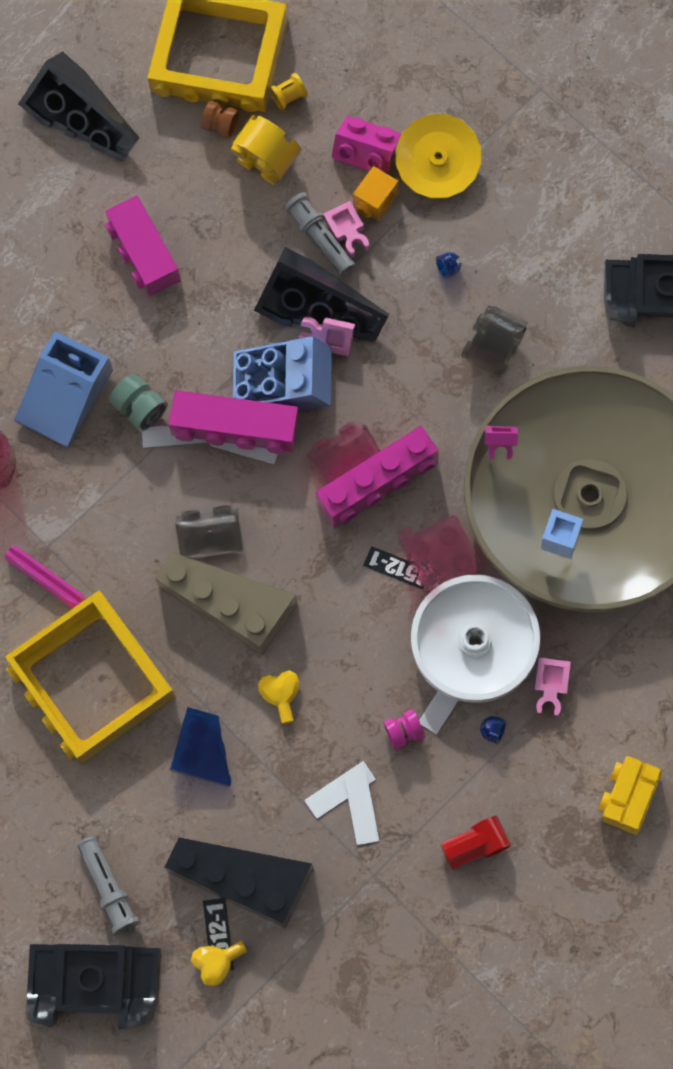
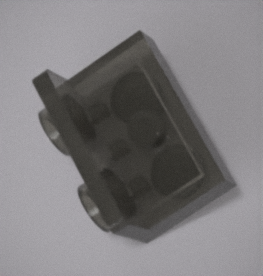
M223 505L214 507L212 509L213 512L200 513V510H187L182 512L181 516H177L175 526L180 555L195 559L243 552L238 508L231 509V506Z

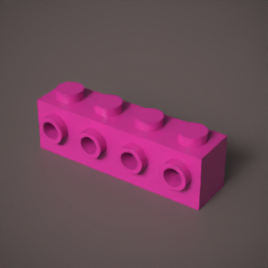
M175 390L168 426L171 435L181 441L201 439L216 446L230 443L236 444L237 447L245 450H253L255 447L266 448L271 453L284 454L286 451L294 452L299 411L296 406Z
M419 426L317 490V503L334 528L341 523H348L357 516L358 512L366 507L375 506L388 493L393 490H400L418 474H424L433 469L438 462L439 450L423 427Z

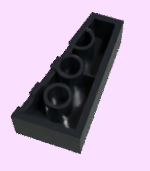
M180 837L164 866L168 873L285 929L314 870L312 863Z

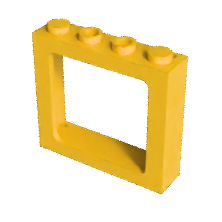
M167 0L147 76L150 92H154L161 97H169L170 95L183 97V99L189 102H209L212 100L220 103L221 107H239L246 112H265L270 95L269 87L273 83L288 21L287 4L268 0ZM181 10L266 25L254 77L250 84L173 72L166 69Z
M100 590L5 656L10 663V666L6 668L9 675L16 684L20 681L24 683L28 691L23 693L34 709L38 706L41 707L46 714L41 719L52 735L58 731L64 740L59 744L70 760L76 756L81 764L176 697L169 684ZM104 620L150 682L153 691L86 740H80L33 675L32 668L96 621Z

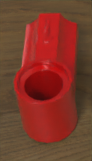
M497 815L484 819L473 825L471 830L441 843V848L452 871L483 856L488 858L511 847V843Z

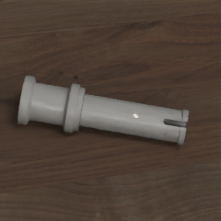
M305 192L294 196L285 205V211L294 216L300 224L299 229L302 233L311 236L322 253L337 270L340 277L349 274L356 264L324 225L323 214L316 212L308 201L309 196Z
M90 836L81 840L76 846L80 850L90 875L102 897L100 907L102 910H106L113 925L111 930L113 935H119L131 930L140 923V920L137 916L134 917L127 902L129 897L127 892L119 889L100 849L96 836Z

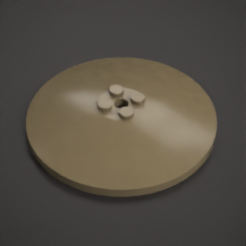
M578 366L563 368L533 378L516 388L493 408L479 428L469 451L464 478V499L470 527L480 549L493 567L509 583L538 601L554 607L579 612H609L637 606L657 597L673 586V394L647 378L628 371L601 366ZM485 426L517 427L518 446H512L513 457L511 459H507V450L504 447L496 448L495 458L490 459V445H485ZM592 488L596 490L599 498L594 502H586L581 497V492L584 489ZM552 509L584 519L572 559L541 549L542 537Z

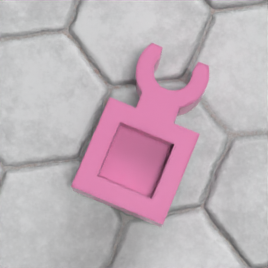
M351 201L323 214L324 220L334 238L338 242L346 240V252L351 258L355 257V251L352 248L354 244H361L365 251L369 250L367 237L359 233L364 231V224Z
M325 317L323 325H321L314 318H303L301 326L310 328L312 333L301 332L299 339L314 336L330 346L332 353L349 356L355 324Z
M547 658L538 659L535 690L544 691V694L537 702V713H542L543 704L550 701L555 705L554 715L558 716L560 714L561 703L557 699V694H567L570 661Z

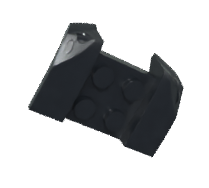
M637 254V257H631L630 260L606 259L604 273L606 317L613 321H621L625 326L634 328L637 323V316L673 317V255Z
M30 944L26 998L27 1020L52 1027L57 1024L58 1012L121 1014L119 1029L135 1027L150 1022L154 1017L158 998L161 948L123 945Z

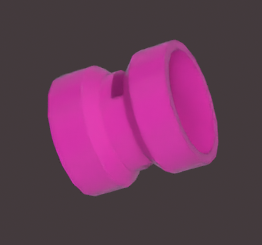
M413 709L404 712L402 717L398 719L390 718L383 721L395 751L405 748L406 743L410 741L418 742L426 738ZM399 723H401V726H402L403 731H404V733H405V735H406L407 738L404 737V734H403V732H402V729H401Z

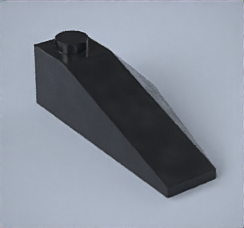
M63 51L46 60L18 103L40 124L60 129L65 132L66 136L84 140L90 143L92 148L121 161L127 157L139 140L138 135L86 71Z
M286 247L254 309L255 312L287 326L292 324L301 325L304 317L314 318L321 325H323L325 317L355 324L353 337L376 341L389 317V313L320 265Z

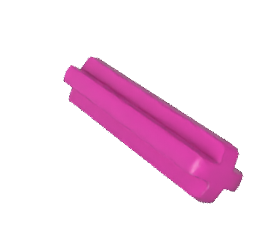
M14 545L5 554V559L72 609L85 600L82 593L19 547Z

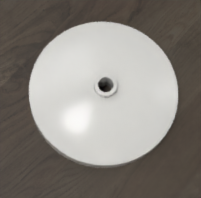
M486 575L460 576L437 586L420 604L414 616L411 629L412 654L422 676L440 693L452 699L470 703L493 701L508 695L518 688L531 673L540 646L539 624L534 610L527 599L510 584ZM476 638L480 640L481 645L475 644L472 646L469 644V641Z

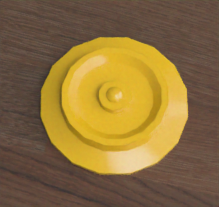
M428 114L414 120L401 133L395 148L396 168L402 181L414 193L430 199L450 198L463 192L476 179L481 166V145L475 131L463 120L448 114Z

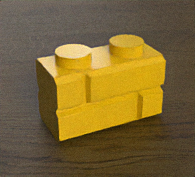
M630 756L625 757L623 764L616 762L610 780L614 781L615 785L611 794L604 792L598 810L604 812L601 821L638 835L663 770L650 764H645Z

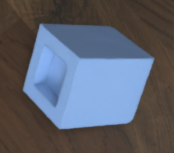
M552 509L542 537L541 549L572 559L584 519Z

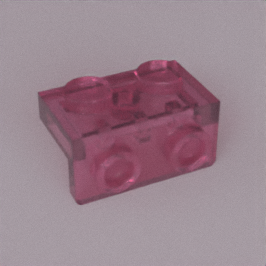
M349 422L338 430L339 434L330 440L324 438L312 446L313 450L307 456L314 462L326 484H329L380 451L366 425L360 422Z

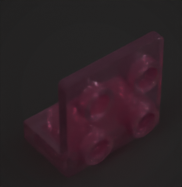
M452 515L416 533H413L410 527L398 532L399 544L426 596L437 586L450 579L474 575L483 569L456 515Z

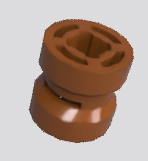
M210 100L203 111L200 127L209 132L218 130L220 136L231 138L237 127L240 112L232 107L224 109L220 103Z

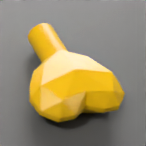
M290 670L282 672L277 677L271 675L264 676L258 683L261 696L269 704L278 707L282 725L294 722L290 703L295 699L299 690L300 681L298 676Z
M242 941L225 950L216 946L199 947L192 953L191 962L195 968L201 971V979L204 985L214 987L221 984L230 971L231 961L247 953V950Z

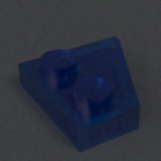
M187 707L169 771L230 787L231 776L229 775L218 715Z

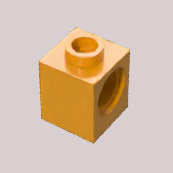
M373 166L353 193V203L356 211L365 218L372 217L379 222L399 194V181Z

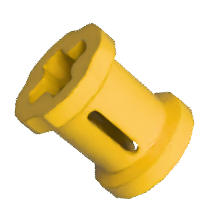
M297 73L291 74V78L280 85L269 87L270 94L281 111L286 109L287 104L297 98L308 96L307 89Z

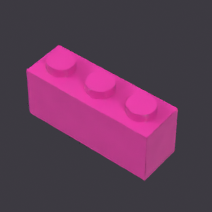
M138 195L105 211L108 222L104 224L110 238L112 240L117 238L121 244V247L117 249L125 265L131 263L135 271L131 275L138 289L144 287L148 296H151L181 281L179 269Z

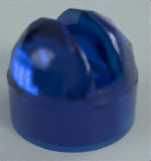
M445 252L436 256L437 268L445 279L454 276L461 269L462 263L456 262L459 256L454 252Z
M492 716L484 719L480 725L482 736L489 742L499 744L505 732L506 720Z

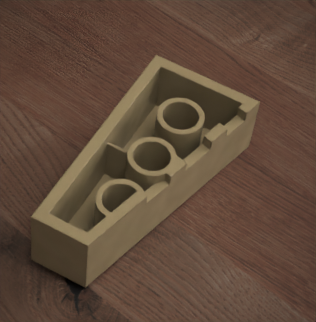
M174 552L155 577L157 585L161 590L261 655L264 654L298 605L296 594Z

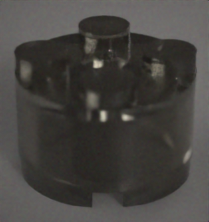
M489 305L484 314L481 313L473 327L476 334L472 341L469 340L466 343L461 357L465 358L467 362L501 378L508 368L505 362L506 360L509 361L516 354L527 328L525 327L528 322L497 306L492 307Z

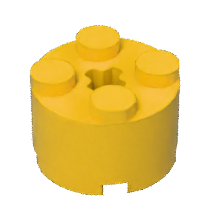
M252 115L232 143L230 150L238 156L236 161L241 166L250 171L255 167L262 172L260 176L265 181L275 185L277 181L283 178L300 154L301 147L294 139L291 143H288L284 137L286 132L271 121L261 116H258L256 119L255 115Z

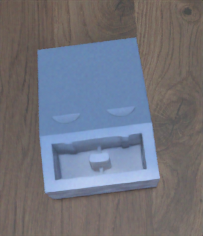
M54 331L38 359L14 421L69 448L113 372L109 357Z
M314 336L234 351L233 398L296 406L298 411L331 406L332 348Z

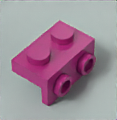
M346 116L335 134L332 158L368 171L375 166L388 174L401 133L393 131L389 127H381L365 122L361 118Z

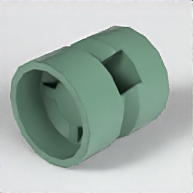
M133 373L124 378L115 387L109 397V402L121 414H128L127 420L139 432H143L159 421L165 413L168 404L156 391H149V384L138 374Z

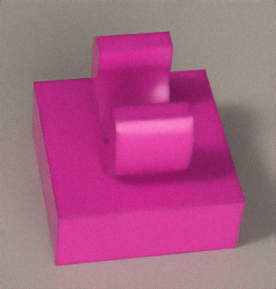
M485 426V445H490V459L495 458V450L498 447L506 448L507 459L513 457L512 446H518L517 427Z

